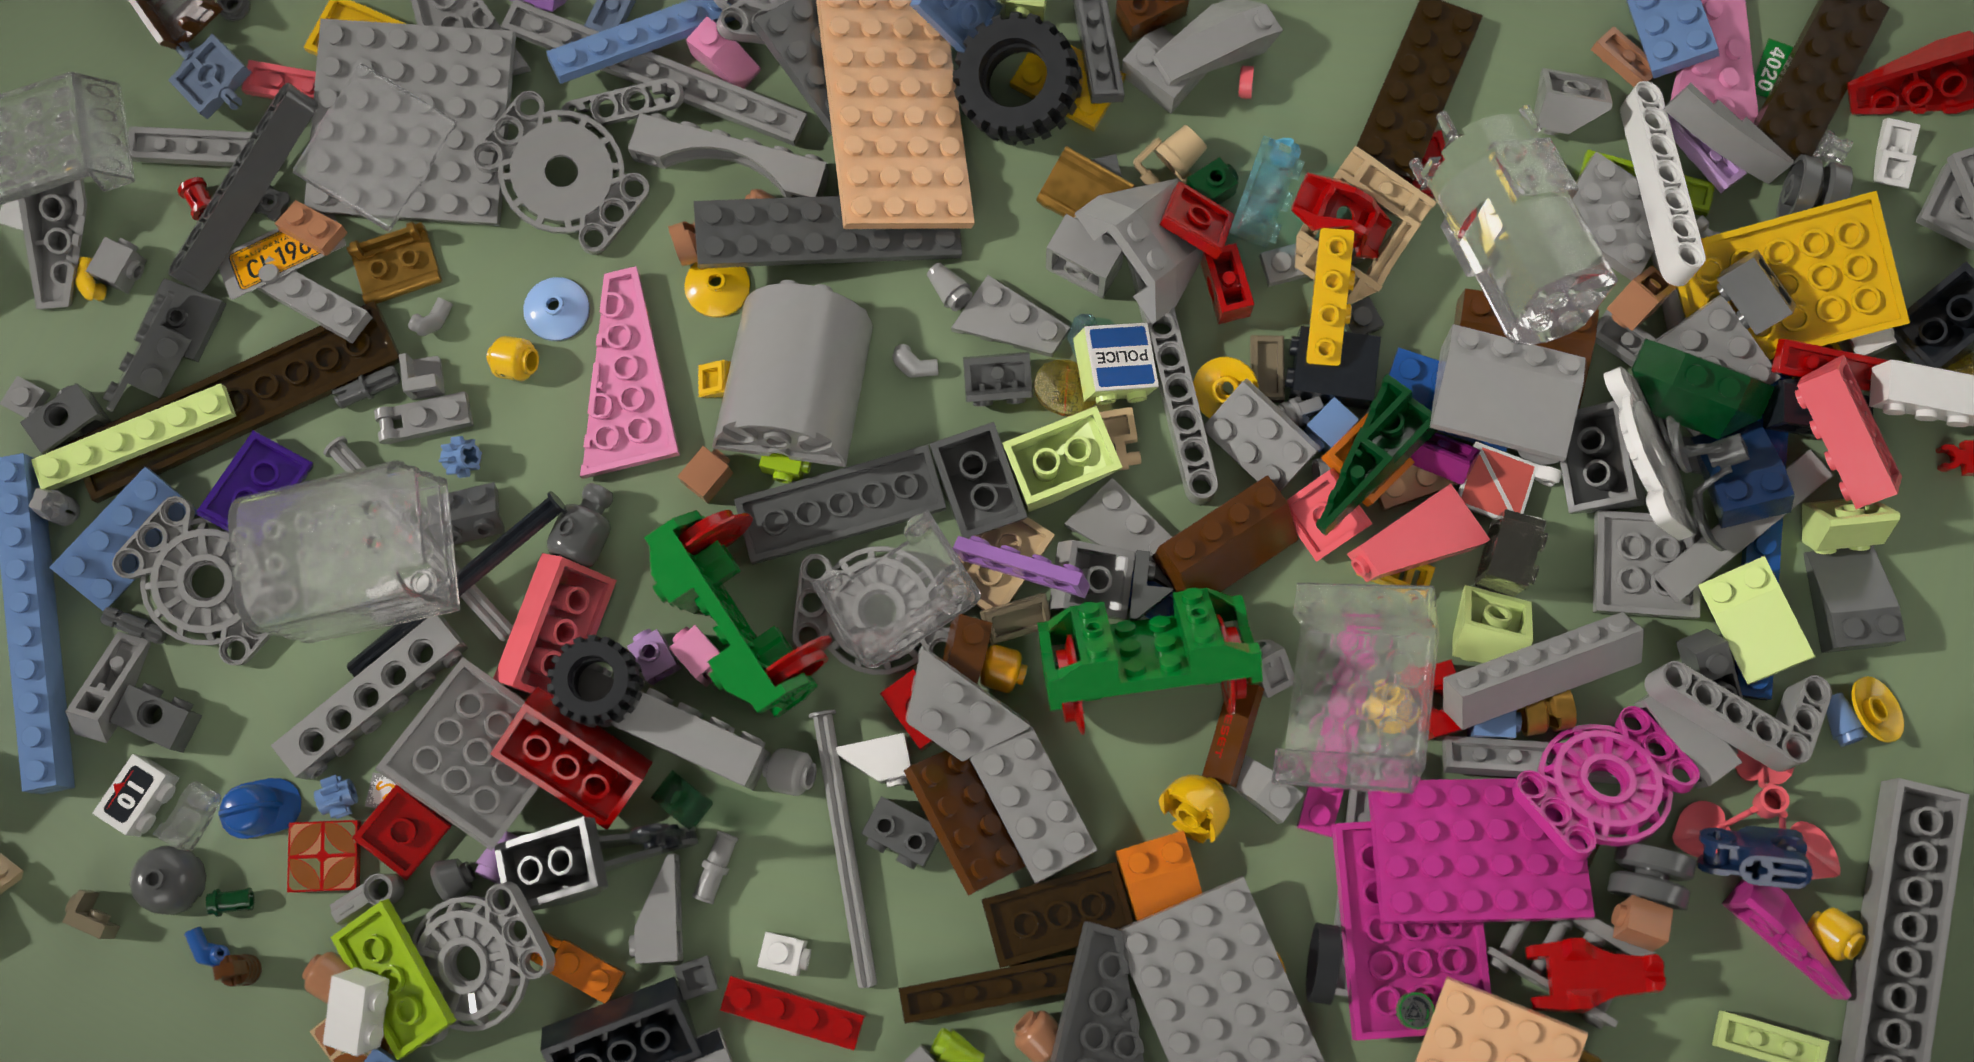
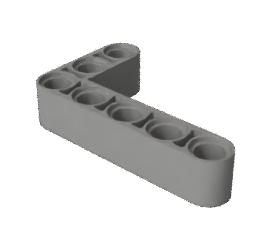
M1671 661L1649 673L1644 683L1647 693L1653 699L1777 772H1784L1810 759L1832 696L1829 683L1821 676L1811 675L1787 687L1774 718L1678 661Z

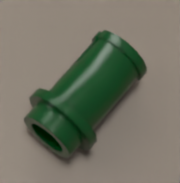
M252 888L226 892L214 889L213 893H209L206 896L207 912L209 915L214 914L216 917H221L225 912L254 909L255 899Z

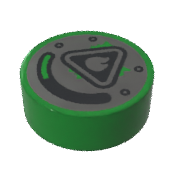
M1410 992L1404 994L1398 1000L1396 1015L1402 1025L1410 1029H1423L1430 1024L1434 1013V1005L1426 995Z

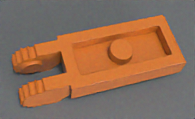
M542 930L549 945L557 948L554 955L555 966L550 974L602 1003L609 1002L623 979L625 972L566 939L561 940ZM533 952L530 960L543 967L542 957L540 954Z

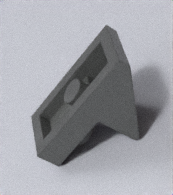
M1136 550L1129 615L1130 621L1141 619L1174 591V588L1147 585V581H1154L1156 561L1149 560L1150 551Z

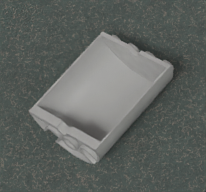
M783 280L780 284L764 286L750 293L744 302L713 439V449L762 456L780 453L786 455L791 460L846 467L873 330V324L867 311L850 299L833 292L832 288L823 284L811 286L798 284L792 280Z

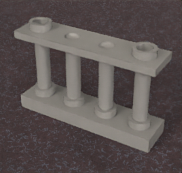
M1595 917L1590 920H1554L1543 942L1544 944L1561 941L1567 929L1571 930L1572 927H1575L1585 933L1583 938L1595 947L1602 949L1606 945L1616 951V954L1644 956L1655 953L1613 938L1614 928ZM1513 921L1498 950L1493 947H1486L1487 957H1489L1488 964L1505 974L1508 970H1511L1549 993L1548 979L1542 977L1547 968L1546 959L1534 960L1530 968H1527L1511 958L1530 921ZM1613 999L1584 1013L1581 1018L1598 1029H1602L1603 1025L1616 1028L1619 1022L1605 1014Z

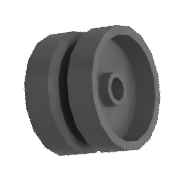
M1800 155L1794 161L1784 181L1777 205L1776 218L1848 199L1853 183L1851 166L1830 162L1823 167L1821 159Z
M1638 843L1616 846L1613 860L1619 866L1635 872L1615 871L1610 873L1607 888L1609 893L1623 898L1635 895L1674 910H1687L1690 891L1685 886L1669 880L1689 881L1694 879L1697 864L1694 858L1674 851Z

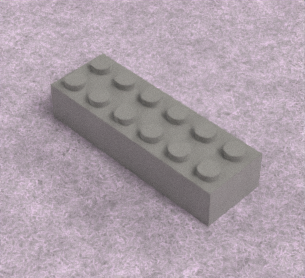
M597 663L589 665L579 677L578 690L580 696L588 702L597 701L605 697L613 686L614 679L611 678L613 672ZM640 687L641 699L640 701L635 700L632 705L635 707V710L631 714L628 712L624 714L623 717L625 719L620 723L611 722L612 726L752 791H754L762 774L764 761L771 755L764 748L766 742L762 741V739L745 731L742 732L741 736L733 734L735 728L712 716L710 721L707 722L703 720V713L682 702L676 708L672 706L674 700L651 688L648 689L647 693L641 691L643 687Z

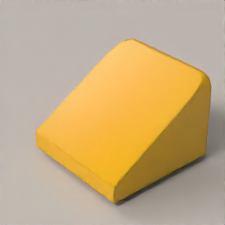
M719 360L698 365L700 398L723 397L731 364L730 361Z

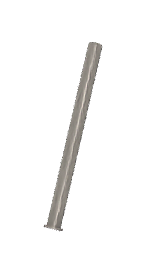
M344 436L334 439L326 446L323 454L326 457L334 458L445 581L461 570L346 445L347 439ZM475 584L460 596L500 641H505L509 638L513 626Z
M824 710L809 714V718L814 719L857 985L859 988H868L877 984L840 757L836 750L838 745L833 715L836 714V710Z

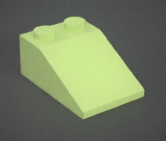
M1097 406L1002 443L1027 513L1059 501L1122 469L1121 462Z
M1765 556L1698 585L1724 639L1728 641L1730 651L1748 685L1815 658Z

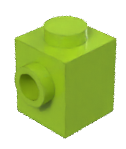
M780 453L761 456L759 467L764 474L773 475V480L784 484L792 483L793 480H802L804 473L809 474L812 462L791 460L786 455Z

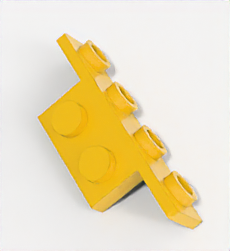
M1321 228L1319 232L1306 361L1309 364L1339 366L1341 362L1344 326L1349 324L1351 319V304H1347L1348 290L1353 291L1355 283V270H1351L1355 234L1353 230Z

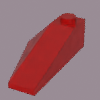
M1969 30L1936 40L1848 82L1850 112L1852 114H1892L1895 111H1912L1913 114H1925L1926 111H1942L1944 114H1957L1974 109V33Z

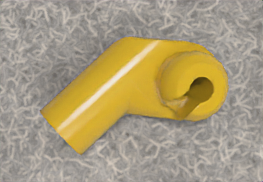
M79 257L75 280L76 287L85 299L92 301V299L103 301L107 293L106 285L96 283L94 277L86 272L93 258Z

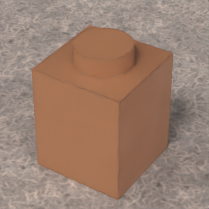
M702 446L677 477L684 486L708 504L733 475V472L728 466L729 458L718 449H714L711 452Z
M1632 895L1622 903L1617 904L1613 910L1611 923L1615 925L1613 938L1654 952L1669 942L1673 909Z

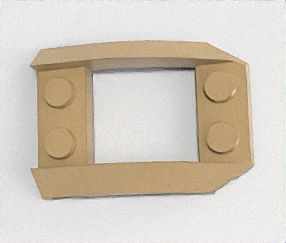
M1354 146L1333 178L1340 179L1372 196L1380 206L1400 220L1379 250L1378 258L1372 261L1365 274L1351 265V270H1355V283L1353 291L1348 290V304H1353L1381 290L1385 279L1401 253L1421 226V222L1428 212L1437 203L1357 146ZM1303 223L1296 235L1295 268L1312 280H1315L1318 241L1314 238L1319 230L1312 231Z

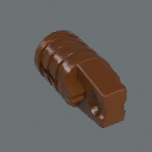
M232 954L224 956L220 964L213 966L212 970L215 981H221L230 987L249 986L260 978L262 965L260 960L254 955Z

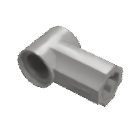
M373 874L369 876L362 885L330 904L331 914L335 922L344 928L382 900L389 899L392 904L397 903L404 894L405 886L403 880L395 874ZM383 880L386 881L389 887V892L385 898H382L378 892V887Z

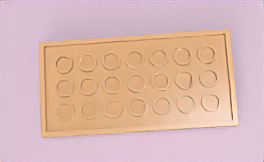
M816 0L843 229L972 228L975 223L959 104L954 92L956 84L953 82L954 68L951 46L910 6L912 0Z

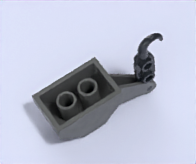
M582 817L498 843L494 850L500 882H513L518 885L531 910L535 911L566 905L596 896L609 887L606 872L670 851L692 847L699 843L695 826L679 828L678 824L655 823L634 828L628 834L598 836L595 817ZM644 844V851L606 862L603 861L601 849ZM502 889L505 908H508L511 898L509 893Z

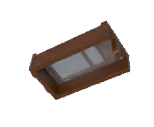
M128 0L158 44L176 50L177 45L183 49L179 43H189L223 10L215 0Z

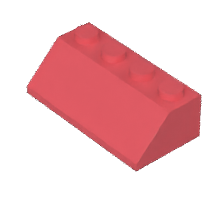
M1842 355L1800 378L1797 384L1798 389L1795 390L1797 401L1802 409L1808 408L1813 418L1809 422L1815 438L1817 440L1823 439L1828 451L1824 452L1825 459L1832 471L1837 470L1842 479L1839 487L1844 499L1847 502L1852 500L1855 508L1859 509L1897 495L1902 475L1845 356Z
M542 553L493 679L503 685L531 694L538 686L553 696V694L548 692L547 684L551 683V678L547 677L548 669L553 670L555 667V663L551 662L555 655L560 657L563 654L560 648L565 644L573 645V639L578 637L588 639V635L597 634L617 580L564 557Z

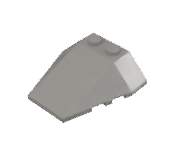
M1180 178L1099 195L1074 213L1093 241L1109 231L1147 286L1133 297L1152 324L1178 304L1203 256V251L1159 225L1174 187L1179 181L1182 182Z

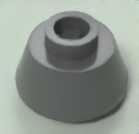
M459 859L436 861L430 871L433 884L443 901L466 896L473 888L472 881L476 880L471 865L467 861L462 863Z

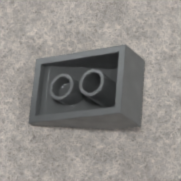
M994 422L930 443L934 461L962 537L971 538V536H977L1027 518Z
M1871 545L1869 550L1865 551L1841 548L1837 549V552L1833 554H1818L1815 551L1803 553L1821 653L1886 647L1906 641L1899 603L1873 545Z

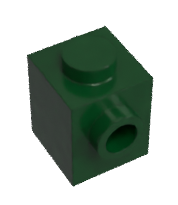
M1221 157L1187 177L1186 185L1215 203L1221 204L1236 194L1239 177L1235 169L1230 164L1226 165Z

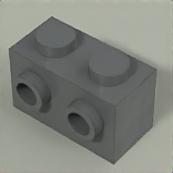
M1758 249L1721 271L1717 279L1719 282L1717 288L1727 302L1732 300L1739 310L1736 314L1741 324L1746 329L1751 327L1756 335L1794 313L1796 303Z
M882 796L861 833L868 837L865 844L883 854L886 848H889L899 854L896 861L915 870L917 864L925 868L939 841L929 821Z

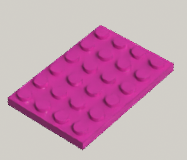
M1517 778L1388 780V782L1384 783L1370 781L1367 784L1381 924L1590 920L1595 917L1587 859L1574 861L1566 857L1516 801L1512 788ZM1521 783L1523 791L1527 794H1539V789L1534 783ZM1553 808L1545 810V815L1549 820L1553 822L1563 821V816L1558 810ZM1575 835L1569 837V842L1574 848L1579 850L1586 849L1585 840L1582 837Z
M1371 821L1331 824L1352 1040L1425 1036L1428 1026L1423 1029H1410L1401 1024L1396 1015L1397 1002L1404 994L1417 992L1426 995L1432 1001L1435 1009L1447 976L1491 993L1484 923L1381 924Z

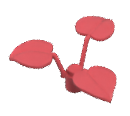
M1738 749L1737 756L1742 763L1735 767L1737 774L1746 781L1758 780L1759 787L1763 789L1753 798V806L1725 821V814L1718 805L1708 801L1694 802L1683 809L1679 815L1672 835L1673 843L1683 852L1698 858L1703 855L1704 844L1699 840L1701 830L1705 828H1721L1732 831L1729 826L1754 813L1765 819H1772L1777 816L1779 817V828L1786 829L1788 813L1785 810L1789 806L1790 798L1787 791L1778 785L1784 783L1792 776L1794 767L1784 772H1777ZM1799 821L1793 824L1790 829L1800 832L1806 840L1807 852L1805 856L1810 861L1813 876L1811 880L1839 876L1840 864L1838 856L1826 834L1816 825L1809 822Z

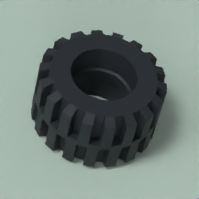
M588 635V639H583L582 637L573 639L574 644L571 646L565 644L560 648L563 654L560 657L555 655L551 661L555 663L554 669H548L547 677L551 678V683L547 684L548 692L553 694L551 699L553 704L560 709L564 716L588 727L596 728V726H601L604 728L611 726V722L620 723L625 719L623 717L624 714L627 712L631 714L635 710V707L632 705L635 700L640 701L642 694L639 692V688L644 687V679L640 677L642 669L640 664L635 661V656L620 643L606 636L600 638L597 635ZM605 662L612 667L614 673L613 686L602 699L588 702L580 696L578 690L579 677L589 665Z

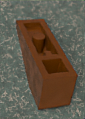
M959 614L950 624L943 661L978 684L993 622Z

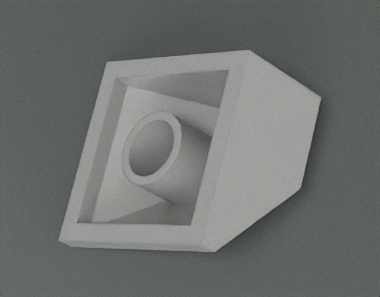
M1542 68L1534 111L1536 129L1548 135L1570 134L1611 110L1613 103L1607 80Z

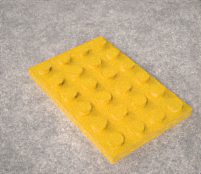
M1877 191L1701 238L1706 260L1687 284L1677 287L1686 319L1711 300L1721 295L1717 288V284H1719L1717 279L1721 271L1758 249L1796 303L1793 314L1756 335L1751 327L1747 329L1769 360L1774 359L1778 339H1789L1824 346L1910 323ZM1732 300L1728 301L1735 313L1739 311Z

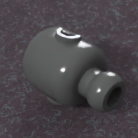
M594 483L587 484L582 490L581 504H566L567 513L563 514L561 512L558 515L547 540L548 551L552 555L564 557L587 568L592 567L598 560L611 530L609 520L602 516V514L612 504L613 493Z

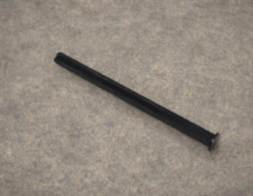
M549 491L547 493L548 498L348 662L347 669L351 675L356 677L434 612L437 614L441 613L561 512L566 514V506L555 493Z

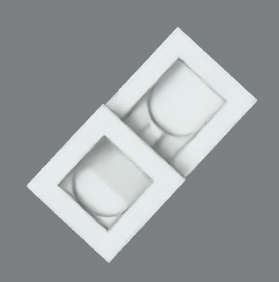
M1891 118L1883 119L1875 158V183L1909 189L1917 156L1913 155L1920 129L1919 124Z

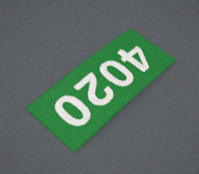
M1770 38L1768 39L1754 76L1756 94L1765 98L1768 97L1793 49L1792 46Z

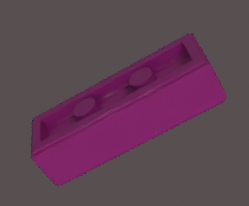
M1435 433L1410 458L1415 462L1413 465L1463 484L1467 480L1481 450Z

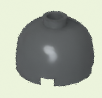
M164 845L148 850L137 860L131 871L129 884L132 896L140 907L154 914L176 915L190 909L197 897H201L205 890L206 872L203 862L199 857L190 852L189 849L181 846Z

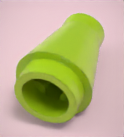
M942 1027L930 1049V1053L936 1056V1061L983 1062L985 1057L984 1053L977 1050L953 1028L949 1031Z

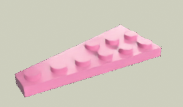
M1701 0L1719 48L1720 56L1677 70L1671 100L1689 83H1692L1713 104L1719 100L1741 121L1747 117L1754 123L1759 113L1746 1Z
M636 266L604 274L599 333H597L596 359L595 363H593L587 412L589 414L587 434L584 437L583 446L585 448L584 459L580 471L582 479L680 456L640 274Z

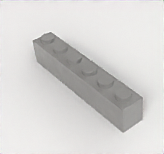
M1624 612L1444 677L1443 711L1464 730L1642 663L1644 629Z

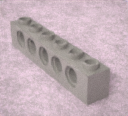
M434 612L280 737L271 747L295 777L307 780L320 776L328 768L326 764L334 757H341L348 753L355 746L354 741L362 734L367 735L375 731L382 724L381 719L391 711L397 712L409 702L408 697L416 690H423L429 687L436 680L435 675L444 667L450 668L457 664L463 657L462 653L468 649L467 645L446 619ZM431 646L433 649L432 658L428 662L422 663V651ZM404 668L406 671L405 680L401 684L395 685V673ZM377 690L379 694L378 702L374 706L369 707L367 705V697L372 691ZM349 712L351 723L342 730L340 719L345 713ZM318 735H322L324 738L323 747L315 752L313 741Z

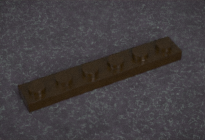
M1076 954L898 988L904 1023L1067 993Z

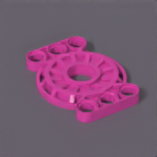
M1628 706L1619 714L1615 727L1586 724L1575 726L1559 733L1549 742L1540 757L1537 772L1534 770L1521 772L1513 784L1512 793L1516 801L1566 857L1574 861H1583L1591 855L1596 847V843L1609 846H1625L1651 837L1663 825L1671 810L1673 792L1680 794L1690 792L1699 780L1700 772L1696 764L1672 741L1646 711L1637 706ZM1624 718L1636 719L1641 724L1642 729H1630L1625 724ZM1571 737L1565 743H1560L1562 740ZM1656 743L1661 745L1666 755L1657 756L1649 750L1648 744ZM1551 752L1556 755L1552 764L1545 766L1549 753ZM1674 769L1685 771L1689 775L1690 781L1681 782L1677 780L1672 771ZM1595 771L1611 773L1620 783V794L1612 797L1597 792L1588 780L1589 775ZM1521 783H1534L1539 789V794H1527L1523 791ZM1664 801L1663 812L1660 816L1657 808L1660 802ZM1548 808L1558 810L1563 816V821L1553 822L1549 820L1545 815V810ZM1647 822L1653 825L1646 831L1641 833L1638 831ZM1608 834H1627V837H1609ZM1573 835L1582 837L1587 843V849L1579 850L1574 848L1569 842V837Z

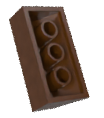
M1267 475L1161 544L1152 555V558L1156 561V564L1176 592L1184 591L1188 588H1209L1222 592L1296 543L1299 539L1288 502Z

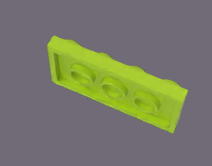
M389 899L378 902L330 937L343 962L350 969L359 968L389 979L383 1035L397 1060L406 1057L456 1022L454 1015Z

